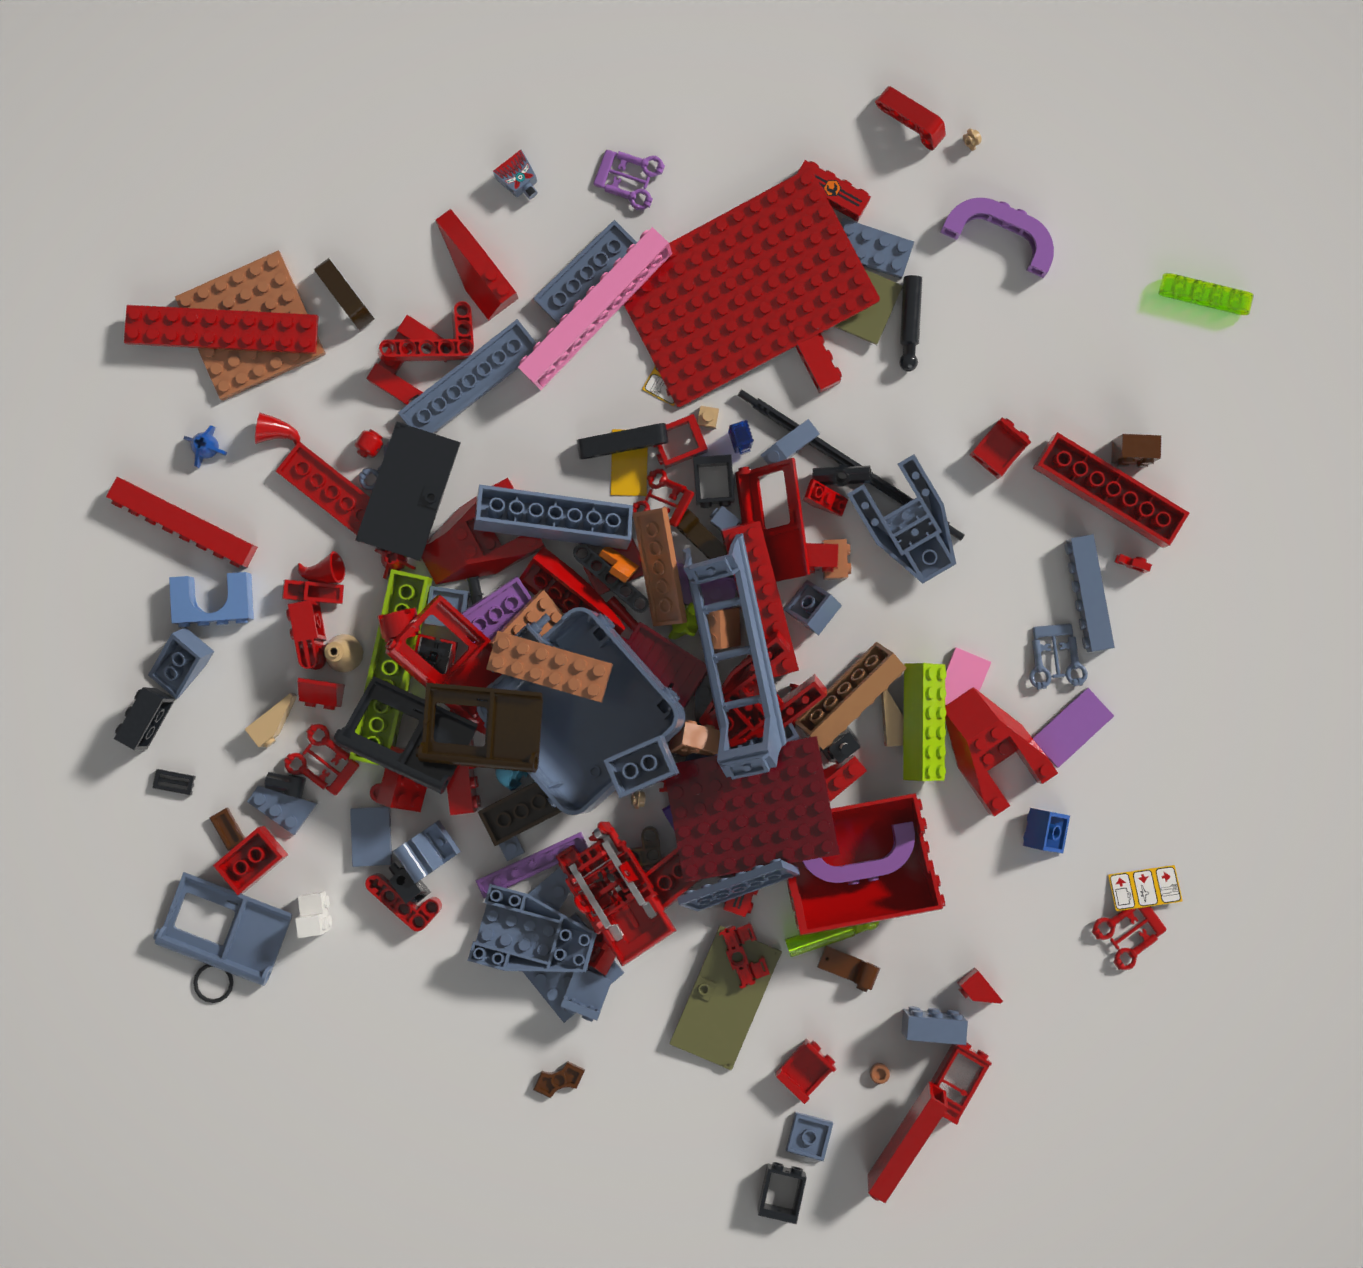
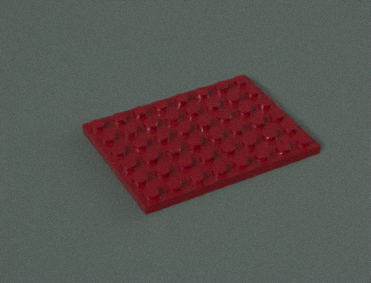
M817 736L786 742L779 752L777 767L770 768V771L732 780L731 777L725 776L717 762L718 755L675 763L679 774L665 779L684 882L750 871L755 866L768 865L774 859L795 863L840 854Z

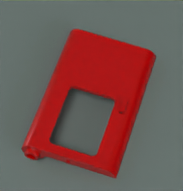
M795 458L751 470L750 467L738 468L739 471L735 472L741 522L742 524L755 520L761 522L776 582L810 575ZM783 471L790 522L786 525L766 529L759 479L761 476Z
M437 595L410 624L385 646V653L425 688L426 683L486 688L502 675L501 673H493L486 669L493 648L489 644L491 640L441 595ZM430 615L438 618L468 645V650L445 674L439 673L406 644L407 638ZM445 704L455 714L476 724L481 720L477 712V706Z

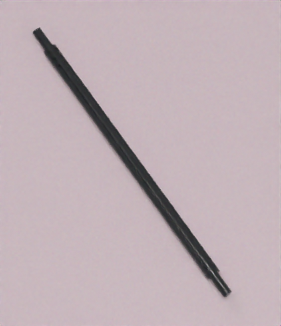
M742 389L737 396L753 405L752 408L789 432L799 426V424L761 399L754 398ZM816 437L809 443V445L840 465L862 466L819 437ZM872 472V482L869 484L902 505L913 500V498ZM948 522L950 534L961 541L965 534L949 525L950 522Z

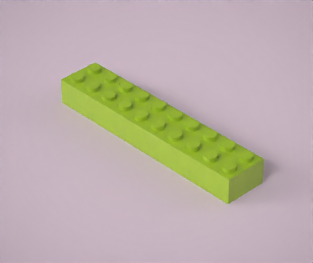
M391 569L381 615L415 607L418 615L427 606L433 579ZM379 626L364 692L373 676L408 692L411 675L385 653V646L388 642L385 643V639H382ZM418 635L406 640V644L414 651ZM372 700L355 732L390 749L391 746H396L403 713L377 700ZM350 752L349 759L378 765Z

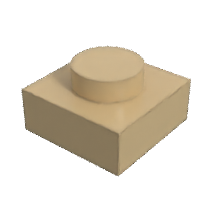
M700 406L698 426L716 429L719 409Z

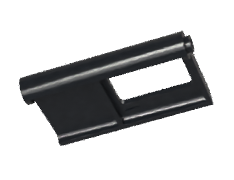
M375 676L372 677L346 726L338 729L334 735L336 745L440 794L444 793L458 765L419 761L418 757H416V748L421 744L423 738L425 699ZM372 700H377L419 720V724L403 753H397L355 732ZM436 705L434 741L469 745L475 735L478 724Z

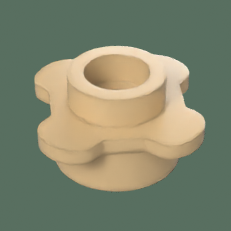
M971 128L967 130V134L963 135L966 146L972 151L982 141L980 133Z
M638 791L631 794V804L634 808L644 807L645 792Z

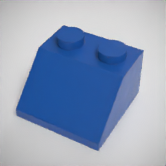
M1030 808L1027 815L1026 832L1023 836V846L1063 853L1070 815Z

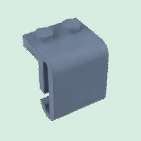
M438 820L393 852L414 883H417L461 851L440 820Z

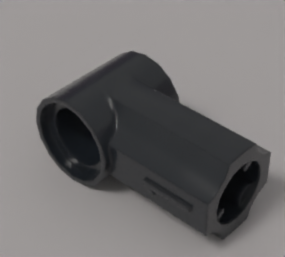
M268 772L264 784L267 789L302 798L306 778Z

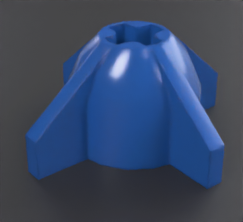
M210 425L205 432L197 433L193 438L187 436L183 438L191 442V450L195 454L194 466L200 468L203 458H212L217 452L227 455V452L218 449V441L213 436L214 426Z

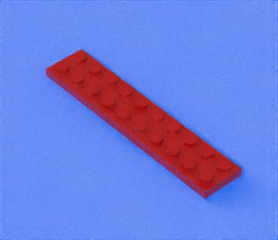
M127 305L124 343L131 345L316 354L319 316L312 314Z

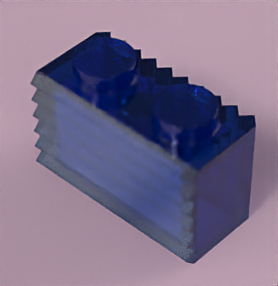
M744 420L729 425L728 433L734 452L740 453V455L751 452L750 449L753 446L754 439H752L753 436L751 435L752 432H750L748 421Z

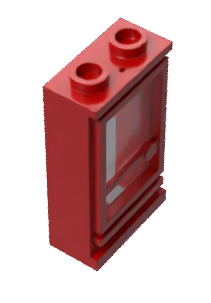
M967 1042L966 1045H951L931 1080V1083L946 1091L948 1109L943 1117L956 1125L986 1071L992 1064L987 1059L989 1056L981 1050L977 1052L972 1050V1045Z

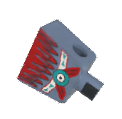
M519 150L493 170L495 179L515 197H519L524 193L530 200L538 194L537 190L533 187L537 183L536 175L522 150Z

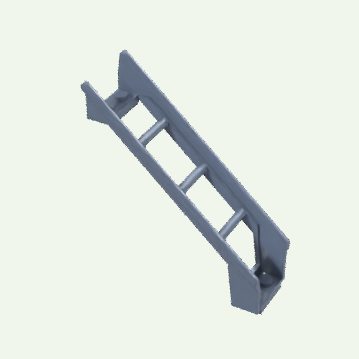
M741 533L737 534L732 541L728 555L693 564L690 548L682 550L685 562L683 569L688 576L720 731L717 762L725 776L731 777L732 780L770 771V768L777 767L781 747L787 742L744 536ZM735 574L739 597L704 605L700 584ZM736 605L742 606L749 646L715 654L707 615L709 612ZM745 654L752 655L760 695L725 702L717 663L721 660ZM762 704L765 717L763 742L731 749L728 736L729 720L727 712L730 709L747 705Z

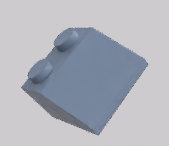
M806 580L784 610L819 636L842 605L830 593Z

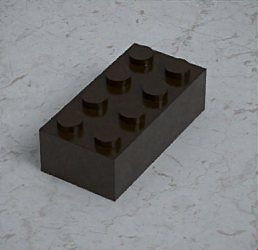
M536 782L478 811L494 846L562 812L557 806L553 807L548 802L547 798L549 797Z

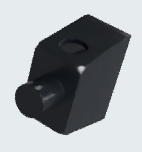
M847 726V729L840 733L830 746L824 750L820 748V750L829 762L839 764L861 746L858 738Z
M398 861L388 868L394 875L389 881L405 904L417 905L431 893L422 880L414 883L405 868Z

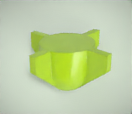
M690 603L687 609H685L687 622L672 624L673 630L668 636L669 639L676 640L683 635L695 636L698 624L693 603Z

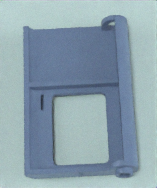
M183 872L165 923L161 929L158 928L153 939H155L156 945L265 986L291 922L292 913L243 894L237 895L230 889ZM187 893L234 910L235 915L223 945L175 927V922Z

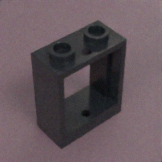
M731 454L693 457L696 505H700L701 508H710L712 504H719L720 507L731 506V503L735 502ZM727 465L729 497L701 499L699 467Z
M778 1162L767 1163L757 1208L758 1216L797 1224L807 1179L803 1169L795 1166L787 1168ZM771 1173L799 1179L792 1209L765 1203Z

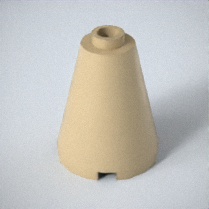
M347 634L337 635L327 643L325 659L333 670L349 672L357 668L363 660V648L355 637Z

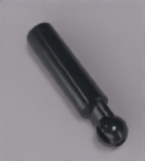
M908 275L903 278L900 334L903 355L900 357L899 364L907 372L913 371L918 365L915 352L920 337L922 277L917 275Z

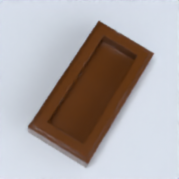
M225 808L209 817L228 851L245 839L229 808Z

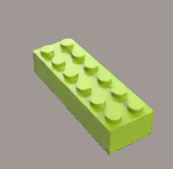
M904 663L906 669L904 670L903 780L943 781L945 780L946 664Z

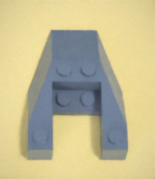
M915 454L898 463V466L917 496L915 499L883 516L865 484L849 492L847 495L876 544L923 584L956 565V559L944 503Z

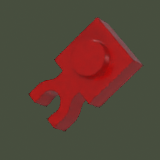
M1123 554L1116 555L1114 563L1142 573L1150 572L1152 564L1147 563L1145 558H1130Z

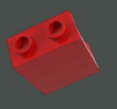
M1002 417L969 455L999 479L1031 441L1025 432L1018 431L1014 427V423L1011 420Z
M808 1039L775 1072L776 1077L804 1104L810 1099L809 1095L832 1071L835 1072L837 1070L834 1065V1059L828 1054L824 1056L820 1052L821 1047L814 1040L810 1042Z

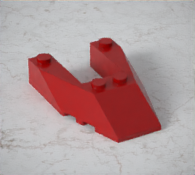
M509 478L493 485L495 487L514 489ZM476 496L459 507L427 541L422 560L435 584L438 585L476 576L495 575L537 553L543 547L546 548L541 538L519 536L501 545L495 532L473 530Z
M778 630L766 639L768 655L772 666L790 652V644ZM748 655L740 662L722 684L725 702L760 695L752 655ZM815 674L782 699L777 694L784 728L827 696V688ZM712 699L700 717L699 722L702 726L712 725L715 729L719 730ZM762 704L747 705L730 709L727 712L729 720L728 736L731 747L745 743L752 738L763 737L765 717Z
M974 687L945 705V724L950 736L957 767L989 815L995 817L1010 807V804L987 771L1015 752H1017L1037 783L1044 784L1058 774L1049 758L1022 724Z

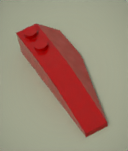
M451 209L436 219L466 292L488 321L519 299L516 291Z
M543 547L532 558L519 577L524 587L534 595L540 590H544L558 608L562 609L564 614L573 608H586L599 614L601 613L603 616L606 615L614 623L615 627L613 629L619 635L625 630L622 622L603 598L578 573L547 548Z

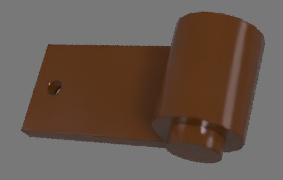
M825 945L817 965L822 970L853 981L857 984L856 988L867 992L868 989H873L881 969L874 964Z

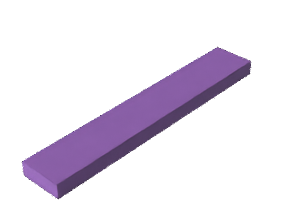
M582 832L476 880L483 898H486L490 884L507 888L557 865L559 862L555 856L571 845H575L579 853L588 848Z

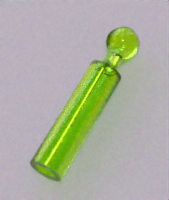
M880 921L802 936L798 934L786 938L785 942L790 957H794L854 937L856 934L867 930H874L879 926Z

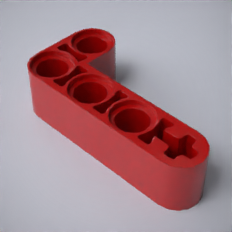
M888 86L876 99L875 103L880 110L920 134L922 144L929 150L933 151L946 136L944 121L938 115L893 87Z
M380 873L373 874L365 882L367 890L414 931L423 930L442 909L440 899L431 897L420 907L406 904L409 907V912L403 913L400 906L405 904V902L384 875ZM378 879V880H379V882L377 883L378 885H377L376 887H374V886H373V884H374V881H373V880ZM387 891L394 893V900L387 899ZM429 902L435 903L436 911L433 912L428 909L427 905ZM415 917L423 919V926L416 925Z

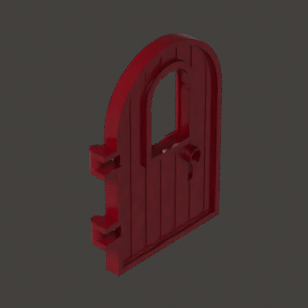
M639 622L629 640L623 636L621 638L630 645V648L665 687L669 688L671 683L674 684L671 689L677 693L680 698L678 702L685 709L707 675L706 663L642 622Z

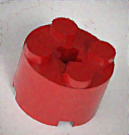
M416 607L377 616L382 639H385V643L395 639L417 616ZM420 626L408 638L419 635V631H421Z

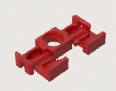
M751 921L746 925L738 927L737 930L735 926L720 930L719 936L723 935L727 945L726 954L732 970L736 969L740 979V988H745L749 984L753 985L756 979L770 974L764 956L754 964L750 962L749 964L743 945L747 940H757ZM740 952L743 955L742 961L735 962L732 959L733 953Z

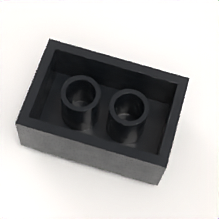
M143 687L138 690L134 697V704L125 712V720L115 730L116 735L114 739L133 750L148 749L176 700L157 688Z

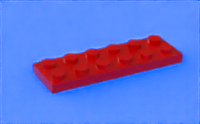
M299 441L277 468L276 472L357 535L370 497Z

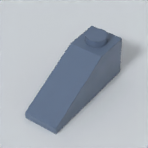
M807 419L763 452L761 456L768 465L790 459L819 436L820 433L812 422Z

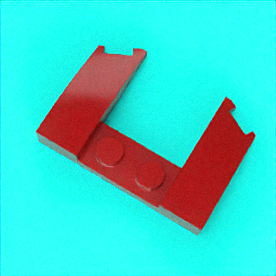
M406 315L397 329L398 333L393 340L444 338L409 315ZM426 346L421 347V348H423L424 350H426L427 352L431 353V351H430V349H429L428 347H426ZM442 346L440 349L444 353V346ZM388 347L385 354H391L392 350ZM409 347L401 348L405 354L411 352ZM380 360L379 363L374 365L366 378L370 383L406 405L409 404L410 399L423 393L396 375L404 361Z

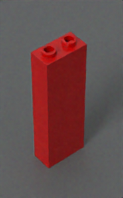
M930 1081L868 1173V1193L876 1201L887 1202L948 1109L946 1091Z

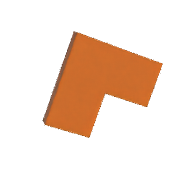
M605 547L599 554V557L613 565L609 571L610 574L622 582H626L639 568L637 564L613 548Z

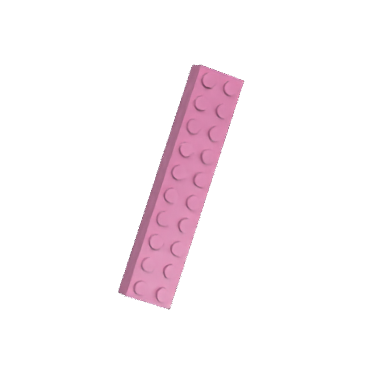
M653 227L649 231H644L640 236V240L627 249V254L615 261L609 273L605 272L601 276L600 282L596 286L589 288L584 299L578 300L574 304L573 310L560 319V324L547 332V337L533 347V352L529 356L526 355L521 359L518 368L537 388L542 390L672 255L669 242Z

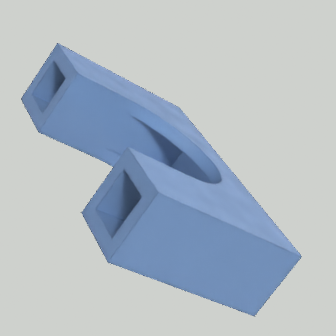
M227 573V601L221 609L213 613H206L198 606L195 598L194 577H169L172 624H178L179 628L190 627L192 623H197L198 626H210L209 622H217V625H227L229 621L235 620L236 624L248 623L249 619H254L251 573Z

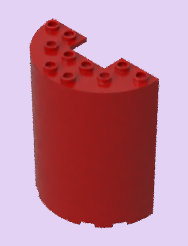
M916 793L831 809L840 851L839 855L822 857L831 866H843L885 857L891 851L894 842L891 825L912 821L915 832L914 847L909 859L898 870L890 874L878 876L879 880L867 882L866 878L860 879L858 884L848 885V882L832 883L816 877L807 870L802 861L790 863L798 867L800 874L786 880L800 936L942 910L943 906H945L944 895L939 892V887L941 886L939 875H935L933 861L928 858L930 848L928 841H924L923 837L925 829H927L925 817H921L920 811L923 810L921 799H917Z

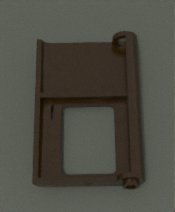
M426 683L423 738L421 744L416 748V757H418L420 762L535 773L539 764L543 695L541 692ZM436 704L485 707L487 709L485 745L472 746L435 742Z

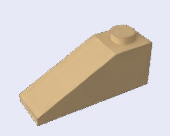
M886 690L881 693L884 744L887 747L902 746L904 717L889 691Z
M295 693L288 694L245 728V731L258 747L268 748L276 742L275 738L280 734L297 698Z

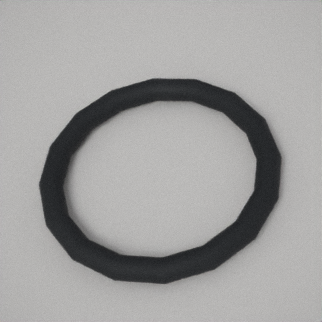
M205 964L195 974L194 990L198 997L205 1002H221L232 991L233 976L231 973L226 972L229 978V987L223 996L216 999L207 998L201 994L197 983L202 971L213 967Z

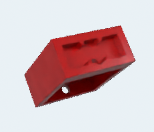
M694 414L666 424V429L670 431L688 423L698 448L668 460L662 445L653 446V448L657 447L659 452L656 455L660 465L664 464L665 469L708 452Z

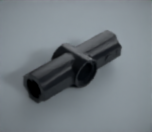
M839 465L838 467L813 468L812 479L823 485H837L841 487L846 484L871 483L872 469L871 465ZM843 472L847 478L841 479L837 473Z

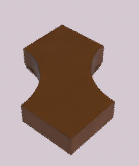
M567 1061L566 1065L556 1072L542 1071L533 1090L551 1098L561 1088L570 1087L577 1089L585 1069Z

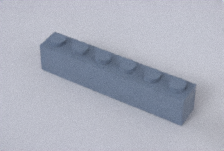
M1094 534L1070 538L1066 540L1065 552L1070 558L1068 568L1069 572L1073 574L1072 589L1073 592H1076L1077 600L1075 601L1077 611L1080 612L1081 617L1079 619V627L1084 633V638H1082L1083 647L1087 652L1115 648Z

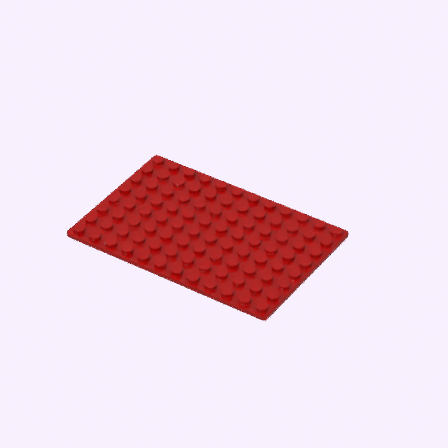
M807 168L670 242L672 255L628 299L624 306L676 406L681 408L796 347L798 344L786 322H791L795 336L802 343L877 304L880 301V297L811 168Z

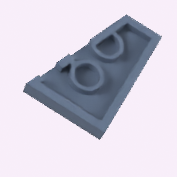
M258 786L247 801L293 835H296L318 804L299 797L285 795V793L270 790L263 786Z

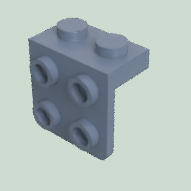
M589 970L587 972H573L560 1007L564 1008V1011L569 1014H581L582 1018L592 1022L593 1019L597 1021L611 985V979Z

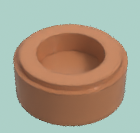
M876 1063L870 1068V1077L875 1083L883 1084L888 1081L890 1072L886 1065Z

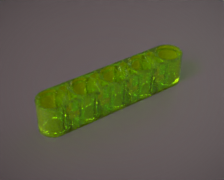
M1164 273L1162 275L1158 292L1159 295L1238 315L1250 314L1254 297L1252 293L1172 273Z

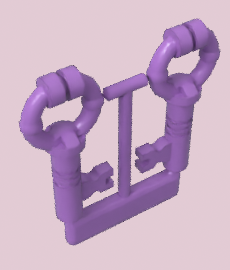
M606 150L593 184L605 189V192L629 199L631 206L636 210H644L647 207L650 208L653 200L650 193L645 190L650 177L661 175L665 165L657 156H649L642 159L621 151L617 153ZM617 156V159L621 160L618 169L622 168L625 171V165L628 162L641 166L643 172L649 177L645 181L612 170L611 166L614 158ZM651 160L658 162L655 172L647 170L648 163ZM610 172L643 183L644 189H637L632 192L622 190L618 186L621 178L617 180L615 176L612 185L607 184L605 186V182ZM639 193L646 196L643 205L635 203L636 195Z

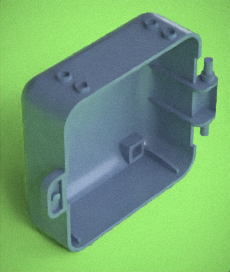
M582 607L569 610L543 636L539 633L542 631V627L551 620L546 613L537 622L534 621L531 625L527 623L515 636L612 663L613 666L602 703L504 674L486 687L542 693L543 709L539 764L535 773H527L549 797L547 798L548 802L553 807L557 806L560 811L568 815L591 812L616 790L604 763L605 759L657 736H664L666 742H668L682 729L685 723V711L678 702L680 698L677 693L661 683L613 629L615 625L606 615L603 616L601 613L599 614ZM477 707V712L485 722L484 727L486 728L487 709L485 707Z

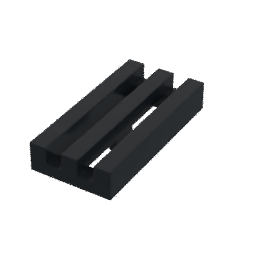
M156 769L152 788L192 795V787H194L196 776ZM160 774L189 779V782L160 777ZM158 782L187 786V790L159 785Z

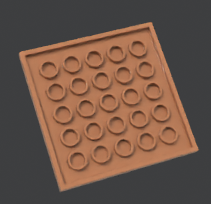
M279 250L175 296L179 308L308 314ZM318 336L316 354L198 348L221 400H225L326 354Z

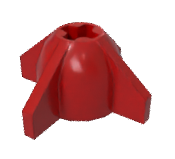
M375 548V552L381 554V563L385 567L384 579H388L391 569L400 571L406 566L416 570V567L407 563V557Z

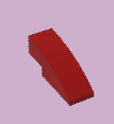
M285 579L283 581L282 599L295 601L313 600L319 603L342 604L344 585Z

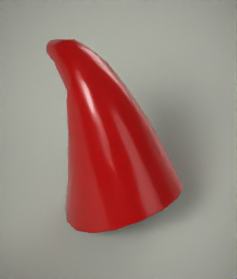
M259 413L255 427V444L273 439H290L297 445L301 438L294 427L278 418Z
M332 551L316 565L304 567L301 563H298V573L302 578L311 582L341 583L345 577V565L341 556L337 552Z

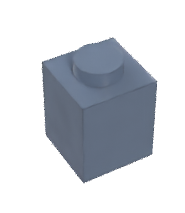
M723 506L720 509L716 508L710 515L712 518L710 523L719 531L740 523V519Z

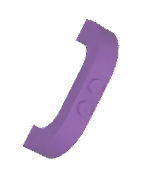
M972 198L957 205L948 215L940 233L957 240L964 225L974 219L989 221L1024 237L1030 243L1032 258L1026 271L1042 278L1048 273L1054 257V245L1051 235L1040 221L1027 215V212L1024 210L1011 208L1008 203L1002 201L998 202L989 198Z
M909 821L891 825L894 838L893 847L883 858L843 866H831L822 858L802 861V863L809 872L827 882H848V885L860 883V879L867 878V882L879 880L878 876L890 874L898 870L909 859L915 842L913 822Z

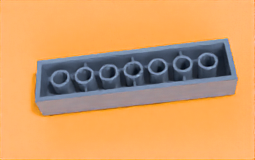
M479 484L473 530L627 550L631 542L633 505Z

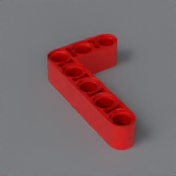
M460 301L454 306L452 311L453 339L384 340L378 348L379 358L383 361H451L467 359L474 350L470 305L467 302ZM457 309H463L466 315H459ZM458 328H465L467 330V334H461L458 331ZM446 346L450 352L447 354L443 353L440 347ZM465 346L468 348L469 352L463 353L460 351L459 347ZM389 347L392 353L385 354L382 348ZM409 347L412 353L405 354L401 348ZM421 347H428L431 353H423Z

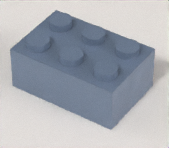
M657 736L604 760L619 798H624L679 774L664 736Z
M910 1006L909 1009H903L901 1032L906 1040L966 1045L968 1021L962 1014H959V1011L947 1010L946 1013L940 1012L936 1008H928V1011H923L919 1007Z

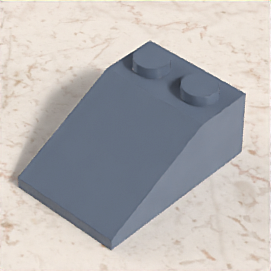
M185 627L170 635L148 676L175 699H178L204 669L214 651Z

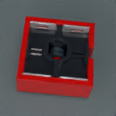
M419 634L415 652L439 673L445 674L454 664L458 642L445 639L437 641L436 637Z

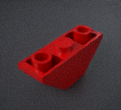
M811 479L802 501L815 508L842 517L848 499L820 482Z

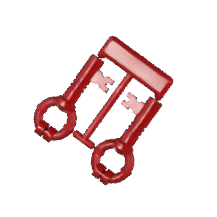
M663 469L650 471L646 479L651 489L645 501L633 503V513L638 512L640 505L645 506L643 511L651 510L650 505L646 502L651 497L676 508L669 523L671 526L677 527L694 496V492L688 490L684 485L669 480ZM657 474H662L659 484H653L652 482ZM665 486L673 489L668 498L676 501L677 495L680 492L684 494L677 505L653 495L652 489H659Z
M311 724L306 731L307 738L311 744L306 747L302 754L289 753L283 760L285 768L292 775H305L323 790L326 788V790L336 796L358 769L359 764L355 760L349 759L350 754L330 739L329 730L325 725ZM317 729H321L325 733L321 741H316L312 737ZM312 745H326L336 753L335 758L330 762H336L334 765L337 766L339 760L343 758L345 761L348 759V763L339 772L311 751L310 748ZM307 752L338 775L330 786H327L328 783L325 782L326 777L331 774L330 772L326 773L327 770L324 769L322 775L317 776L308 769L307 761L304 757ZM295 757L302 761V765L298 770H293L289 766Z
M1151 906L1138 908L1145 919L1116 941L1111 938L1115 932L1116 924L1126 917L1130 919L1132 925L1135 924L1134 921H1139L1137 917H1134L1133 913L1136 908L1122 910L1111 919L1103 917L1095 921L1092 933L1096 939H1110L1118 950L1113 961L1118 970L1132 969L1136 964L1137 955L1158 940L1157 937L1166 932V927ZM1102 922H1106L1108 927H1110V932L1106 935H1103L1098 928V925ZM1147 922L1155 931V935L1149 936L1144 928L1141 929L1143 932L1139 931L1138 934L1142 936L1143 941L1133 949H1119L1120 947L1117 945ZM1123 953H1128L1132 958L1131 963L1126 966L1119 958Z

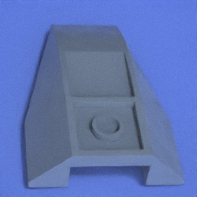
M492 884L489 885L484 902L487 905L476 942L473 941L467 961L503 971L587 972L597 933L526 893Z

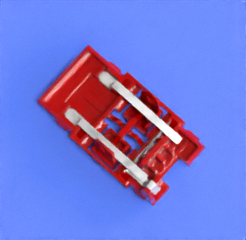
M609 821L599 822L598 828L589 837L590 841H597L581 853H579L575 845H571L555 857L563 873H566L568 877L565 879V882L574 895L575 905L586 915L595 932L603 934V939L608 947L612 949L621 966H625L677 930L664 912L665 909L660 901L657 900L656 896L659 894L654 892V886L631 849L627 848L626 841H621L618 838L619 835ZM607 867L610 870L609 873L613 874L614 878L616 879V881L612 883L607 878V873L604 870ZM601 872L604 881L593 883L599 879L597 874ZM617 886H620L624 893L630 892L626 895L627 900L623 901L617 894L615 889ZM618 900L620 905L616 906L614 902ZM590 912L597 915L595 917H592Z

